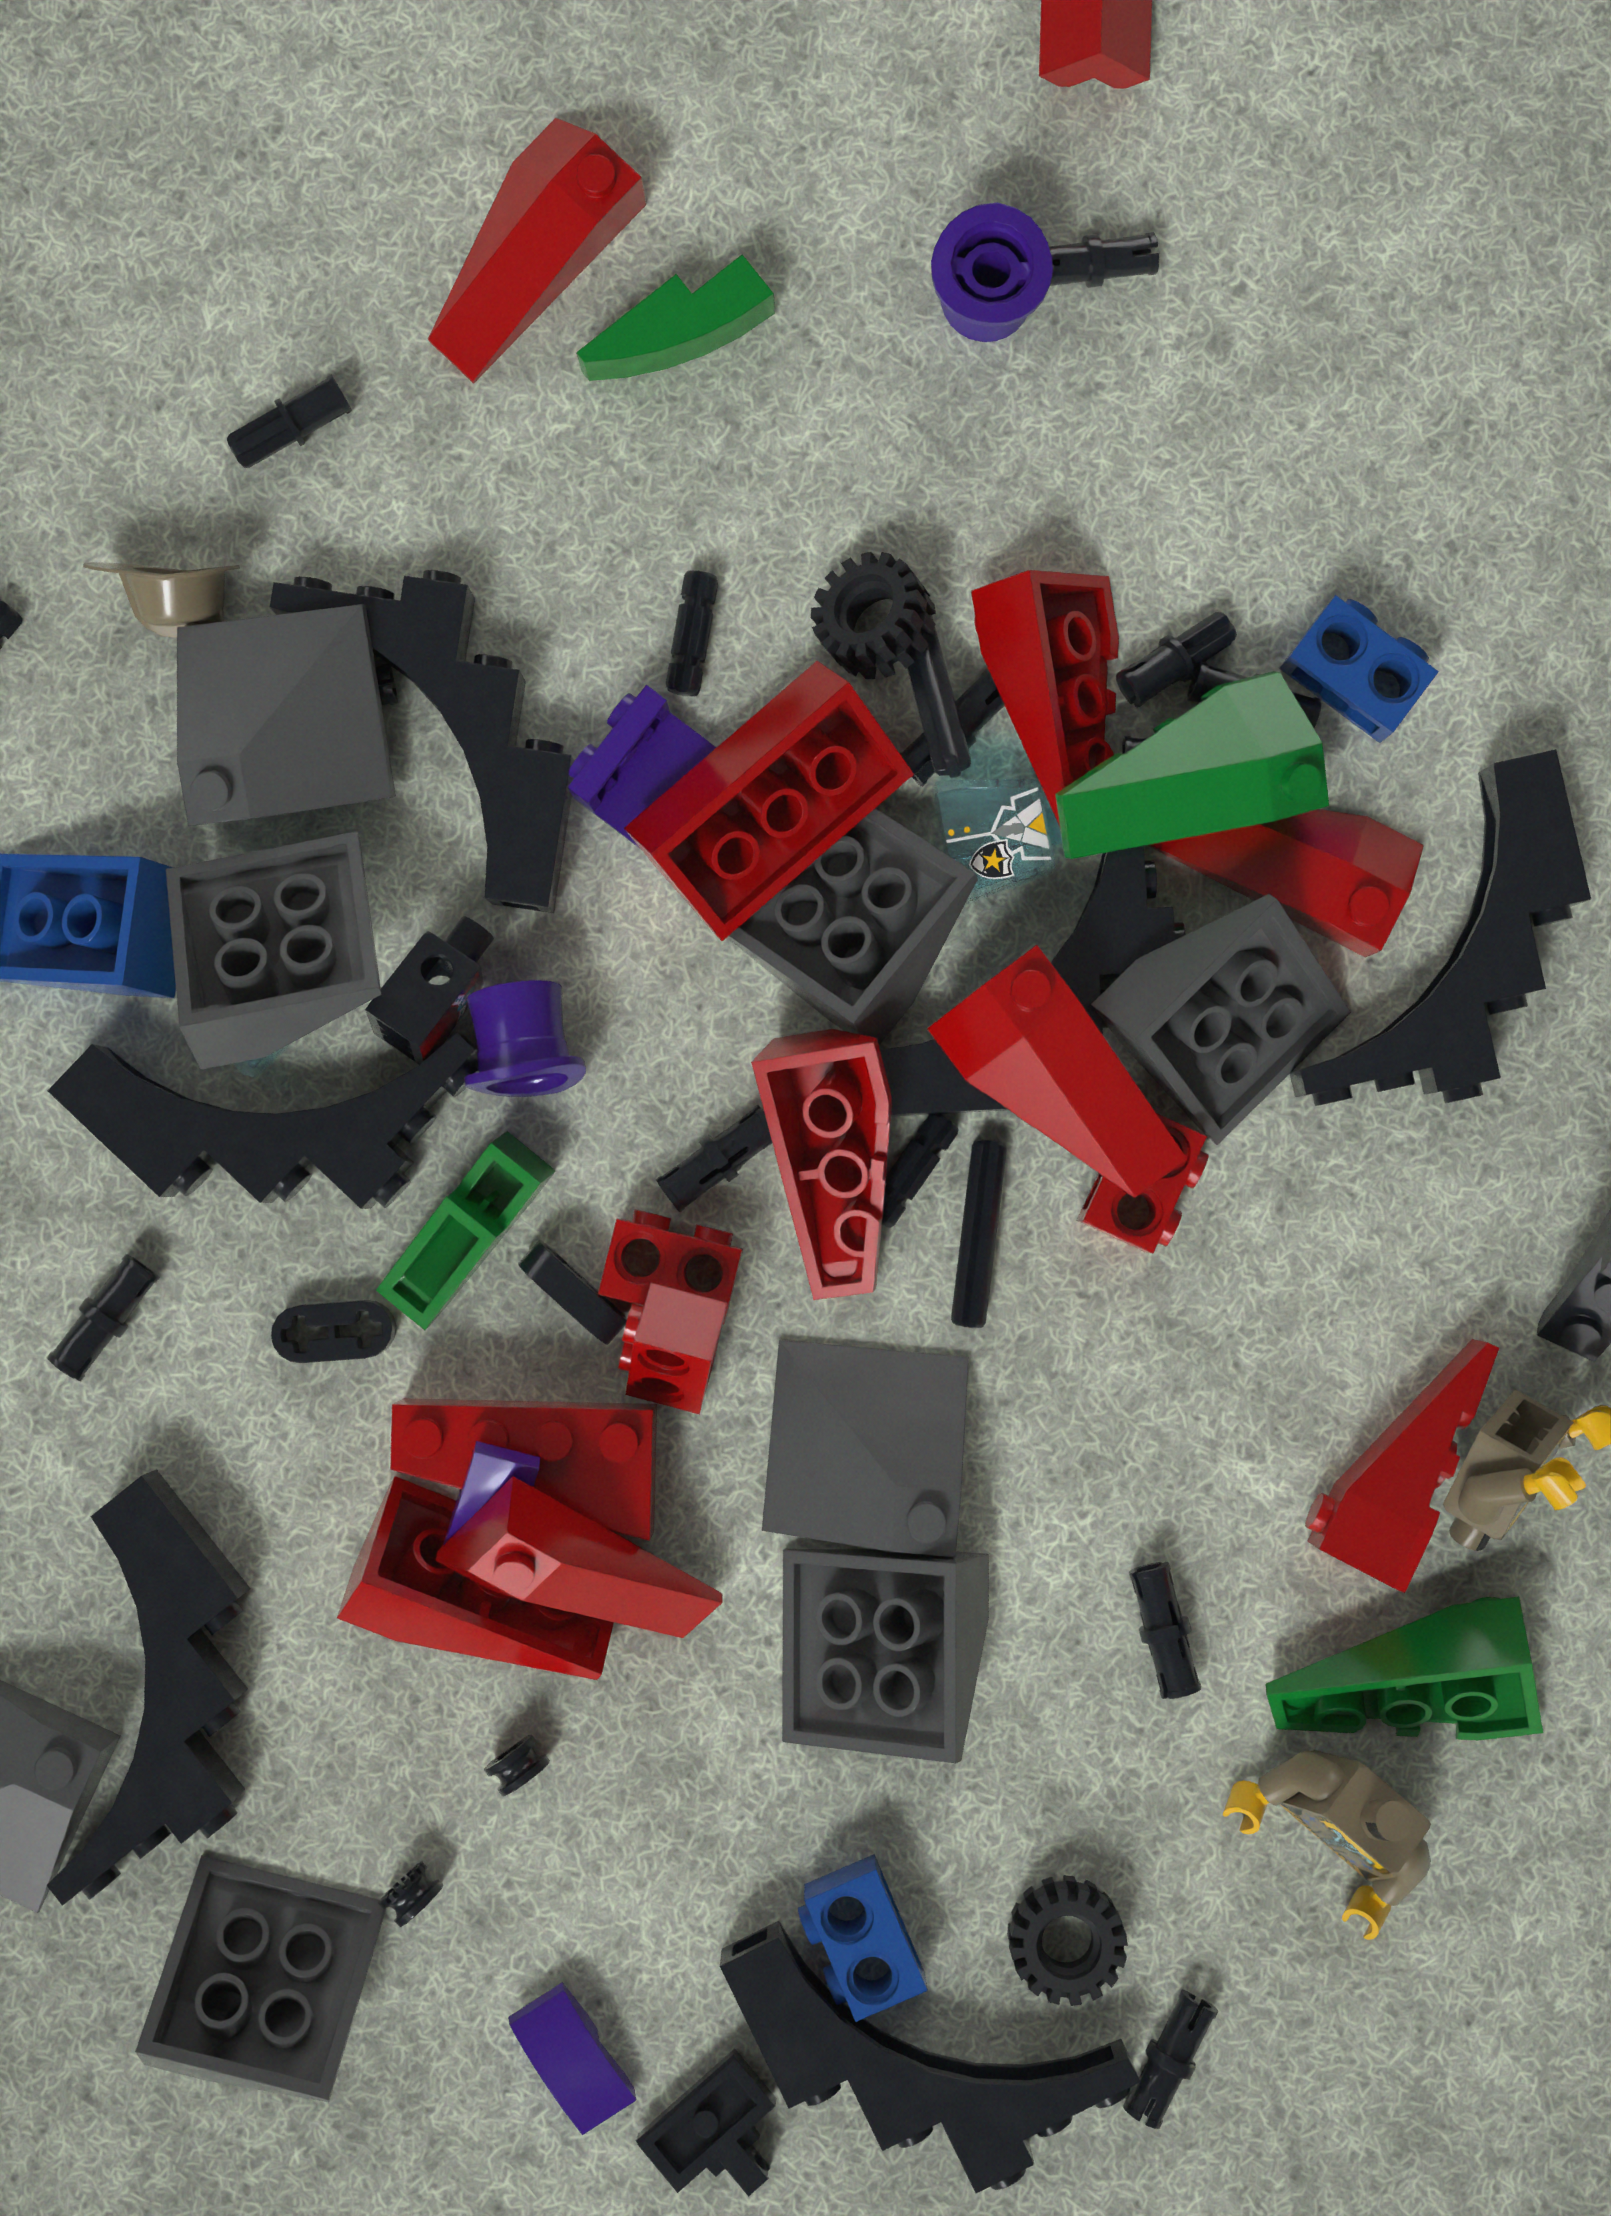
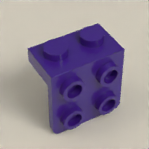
M645 685L637 697L628 693L621 699L607 720V724L612 727V730L598 748L592 744L587 745L568 771L569 776L573 778V781L568 786L573 798L638 848L639 846L626 832L624 827L716 748L708 740L670 713L667 700L648 685Z

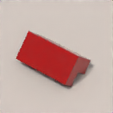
M1041 0L1039 77L1058 87H1071L1095 78L1117 89H1126L1150 80L1152 0Z

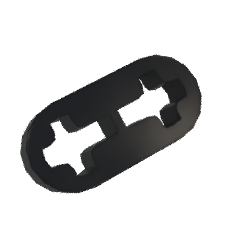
M539 1240L518 1263L519 1267L529 1278L604 1344L608 1345L626 1325L627 1317L605 1296L598 1295V1290L543 1241Z
M358 1300L303 1304L287 1308L277 1316L272 1325L271 1339L278 1354L290 1362L312 1363L366 1359L379 1355L390 1347L395 1338L396 1323L390 1310L377 1301ZM361 1311H369L370 1320L372 1322H381L383 1329L382 1334L372 1337L371 1347H363L362 1339L359 1336L340 1337L339 1325L356 1323L360 1321ZM298 1315L305 1316L307 1326H328L329 1338H318L309 1341L307 1352H302L297 1341H287L286 1329L297 1325Z

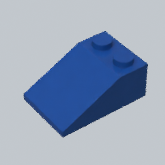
M0 854V982L123 996L175 999L176 982L166 869L174 867L143 857Z

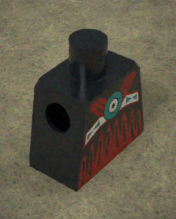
M466 916L460 919L445 941L429 931L423 934L381 988L382 995L372 999L365 1009L374 1035L419 1065L444 1044L469 1007L467 997L483 987L482 969L477 962L494 940L492 934ZM436 976L450 978L448 982L441 985L429 983Z

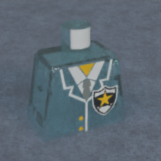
M988 779L942 780L935 782L932 792L944 853L973 871L978 877L964 906L1048 876L1055 869V859L1052 846L1063 844L1061 829L1051 807L1045 808L1039 780Z

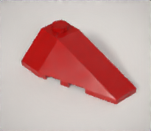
M555 118L512 162L428 337V341L474 384L646 206L642 177L597 134Z
M1027 570L971 590L975 612L974 623L983 659L1060 826L1055 794L1114 755L1111 747L1105 741L1106 716L1116 713V693L1107 689V660L1110 661L1118 658L1119 636L1109 576Z
M1316 809L1273 822L1147 845L1254 901L1267 894L1272 895L1279 901L1291 920L1365 958L1382 951L1411 894L1424 847L1423 844L1368 816Z
M1035 945L927 1028L966 1082L982 1093L987 1094L1016 1114L1025 1123L1036 1128L1065 1148L1071 1155L1133 1198H1136L1187 1159L1078 998L1038 945Z
M837 1029L773 1038L751 1063L813 1300L873 1293L877 1287L892 1109L891 1092L878 1040L875 1037Z
M1472 1339L1334 1483L1329 1496L1320 1493L1316 1497L1305 1522V1527L1312 1530L1307 1542L1403 1593L1406 1592L1433 1535L1441 1513L1430 1507L1434 1490L1446 1478L1450 1479L1454 1476L1460 1460V1456L1456 1455L1457 1443L1453 1441L1456 1429H1465L1474 1419L1499 1347L1488 1342Z
M394 1476L353 1566L337 1619L397 1642L593 1680L599 1679L603 1672L614 1622L515 1599L489 1590L437 1562V1551L443 1546L456 1501Z
M514 1476L437 1551L436 1561L489 1590L515 1599L679 1638H684L723 1603V1593Z

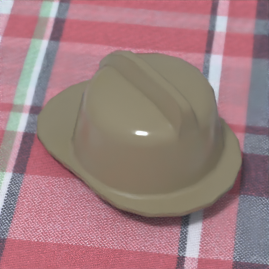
M88 562L83 564L84 568L119 573L134 616L147 629L160 636L177 638V627L224 622L225 571L240 569V565L179 570L121 563Z

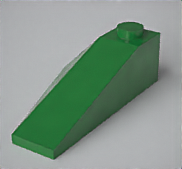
M1272 671L1216 686L1200 697L1201 703L1177 719L1168 718L1153 728V735L1124 754H1114L1056 793L1064 857L1074 859L1268 823L1329 806L1323 742L1281 673Z
M1519 1596L1502 1599L1482 1597L1470 1603L1451 1605L1265 1684L1266 1695L1276 1729L1355 1733L1366 1725L1367 1719H1381L1386 1725L1396 1728V1736L1418 1737L1421 1731L1420 1725L1425 1722L1456 1724L1455 1736L1458 1740L1479 1741L1543 1733L1533 1665Z

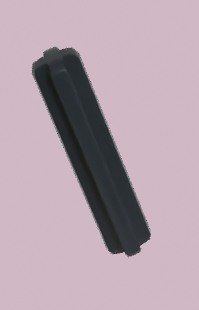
M935 628L933 634H921L928 643L923 653L915 648L908 653L914 660V663L907 667L933 769L939 776L949 775L950 778L960 776L961 771L970 767L971 756Z
M976 1140L971 1148L951 1313L952 1323L961 1327L982 1328L986 1324L1007 1152L1006 1145L998 1141Z

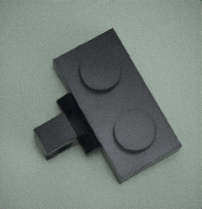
M734 2048L638 2133L636 2142L677 2193L705 2168L715 2177L726 2169L749 2197L769 2179L768 2171L770 2170V2165L753 2146L760 2139V2133L754 2125L776 2106L777 2098Z

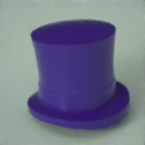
M998 202L972 207L961 212L949 222L934 247L931 260L932 282L935 293L940 299L944 316L950 326L959 334L980 342L998 341L1016 332L1025 322L1027 316L1032 314L1044 301L1053 273L1050 248L1039 226L1031 217L1017 208Z
M546 980L508 982L477 990L467 997L477 1040L479 1072L464 1077L466 1088L503 1097H532L565 1091L583 1079L586 1074L585 1061L581 1057L569 1056L567 1042L565 1041L562 1014V986L559 983Z

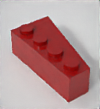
M403 1398L392 1404L390 1470L462 1489L476 1441L540 1457V1464L534 1488L609 1530L650 1541L654 1533L657 1404Z

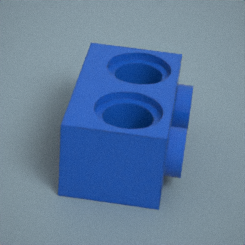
M1335 595L1321 611L1279 669L1377 742L1381 743L1396 730L1439 671L1427 663L1429 660L1427 653L1416 643L1403 637L1394 639L1376 625L1378 622L1377 617L1366 606L1352 599H1347L1344 602ZM1328 633L1341 636L1349 647L1348 659L1336 660L1327 655L1322 646V636ZM1386 671L1397 679L1400 687L1398 698L1384 697L1376 690L1373 682L1374 672Z
M875 1854L804 1884L805 1905L797 1908L802 1926L811 1945L822 1942L831 1963L823 1967L824 1976L831 1995L837 2006L845 2002L848 2003L855 2022L928 1991L925 1971ZM850 1896L858 1899L863 1904L864 1910L857 1918L844 1921L837 1919L829 1911L830 1905L840 1897ZM868 1957H878L889 1965L887 1973L876 1980L864 1979L854 1969L861 1960Z

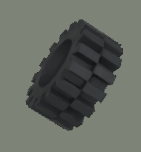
M872 552L861 554L862 565L857 566L852 558L845 560L841 563L846 571L843 575L838 577L832 570L825 577V580L831 586L829 591L818 588L814 598L821 607L811 608L810 618L816 623V626L812 627L814 634L835 661L855 677L859 672L865 679H875L877 668L885 678L895 675L893 666L895 662L900 661L906 669L914 663V660L908 653L913 648L923 653L928 646L927 641L921 634L934 633L936 624L930 615L936 614L935 604L929 598L931 595L916 575L900 558L896 561L891 554L881 552L878 561ZM891 599L893 601L890 612L878 626L866 632L856 633L854 631L859 616L866 608L881 600Z
M1063 1875V1881L1054 1882L1052 1877L1043 1879V1886L1036 1890L1032 1886L1023 1893L1025 1898L1021 1904L1016 1902L1011 1911L1013 1918L1011 1924L1008 1923L1007 1936L1016 1972L1021 1981L1023 1979L1027 1981L1031 1992L1036 1996H1039L1041 1992L1045 1993L1050 2003L1059 2005L1060 1998L1065 1997L1069 1999L1071 2006L1082 2005L1080 1996L1090 1993L1094 2001L1103 1996L1100 1987L1105 1982L1111 1988L1119 1979L1116 1973L1117 1967L1124 1968L1127 1956L1124 1946H1128L1123 1922L1112 1900L1105 1892L1101 1893L1094 1883L1086 1879L1084 1883L1076 1881L1075 1876ZM1062 1916L1079 1918L1091 1930V1943L1088 1950L1081 1958L1072 1962L1054 1960L1042 1947L1044 1930L1050 1922Z

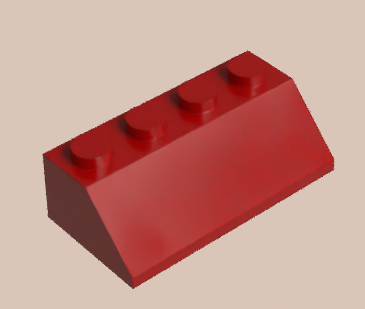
M816 661L633 819L624 829L664 878L712 932L723 941L911 778L914 773L851 684L819 661Z

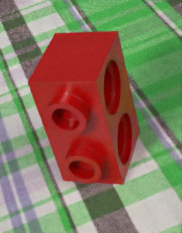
M1158 1113L1156 1114L1187 1159L1140 1194L1147 1201L1149 1207V1214L1145 1223L1136 1229H1129L1120 1222L1117 1215V1207L1121 1198L1128 1193L1099 1173L1076 1220L1151 1254L1154 1253L1158 1243L1167 1247L1172 1240L1182 1217V1212L1174 1209L1184 1186L1192 1189L1196 1186L1209 1158V1154L1201 1151L1207 1136Z
M634 1209L631 1221L622 1218L616 1219L598 1295L644 1306L650 1284L654 1283L726 1302L727 1307L723 1325L725 1324L743 1253V1248L731 1246L733 1233L697 1224L694 1236L669 1230L671 1218ZM636 1239L651 1241L659 1251V1265L650 1275L642 1276L633 1273L625 1262L626 1249ZM708 1254L716 1258L720 1263L722 1279L716 1288L702 1291L693 1287L688 1281L686 1275L687 1265L696 1255Z
M651 1283L644 1306L632 1303L623 1333L622 1342H624L618 1369L629 1372L625 1395L700 1415L718 1348L727 1303Z

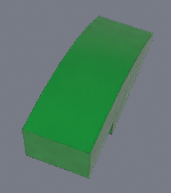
M743 254L693 293H691L679 276L675 274L576 352L581 372L589 381L628 378L665 370L705 356L742 337L774 315V293Z
M508 1131L503 1133L489 1144L458 1187L445 1197L376 1291L423 1330H426L519 1219L556 1170Z

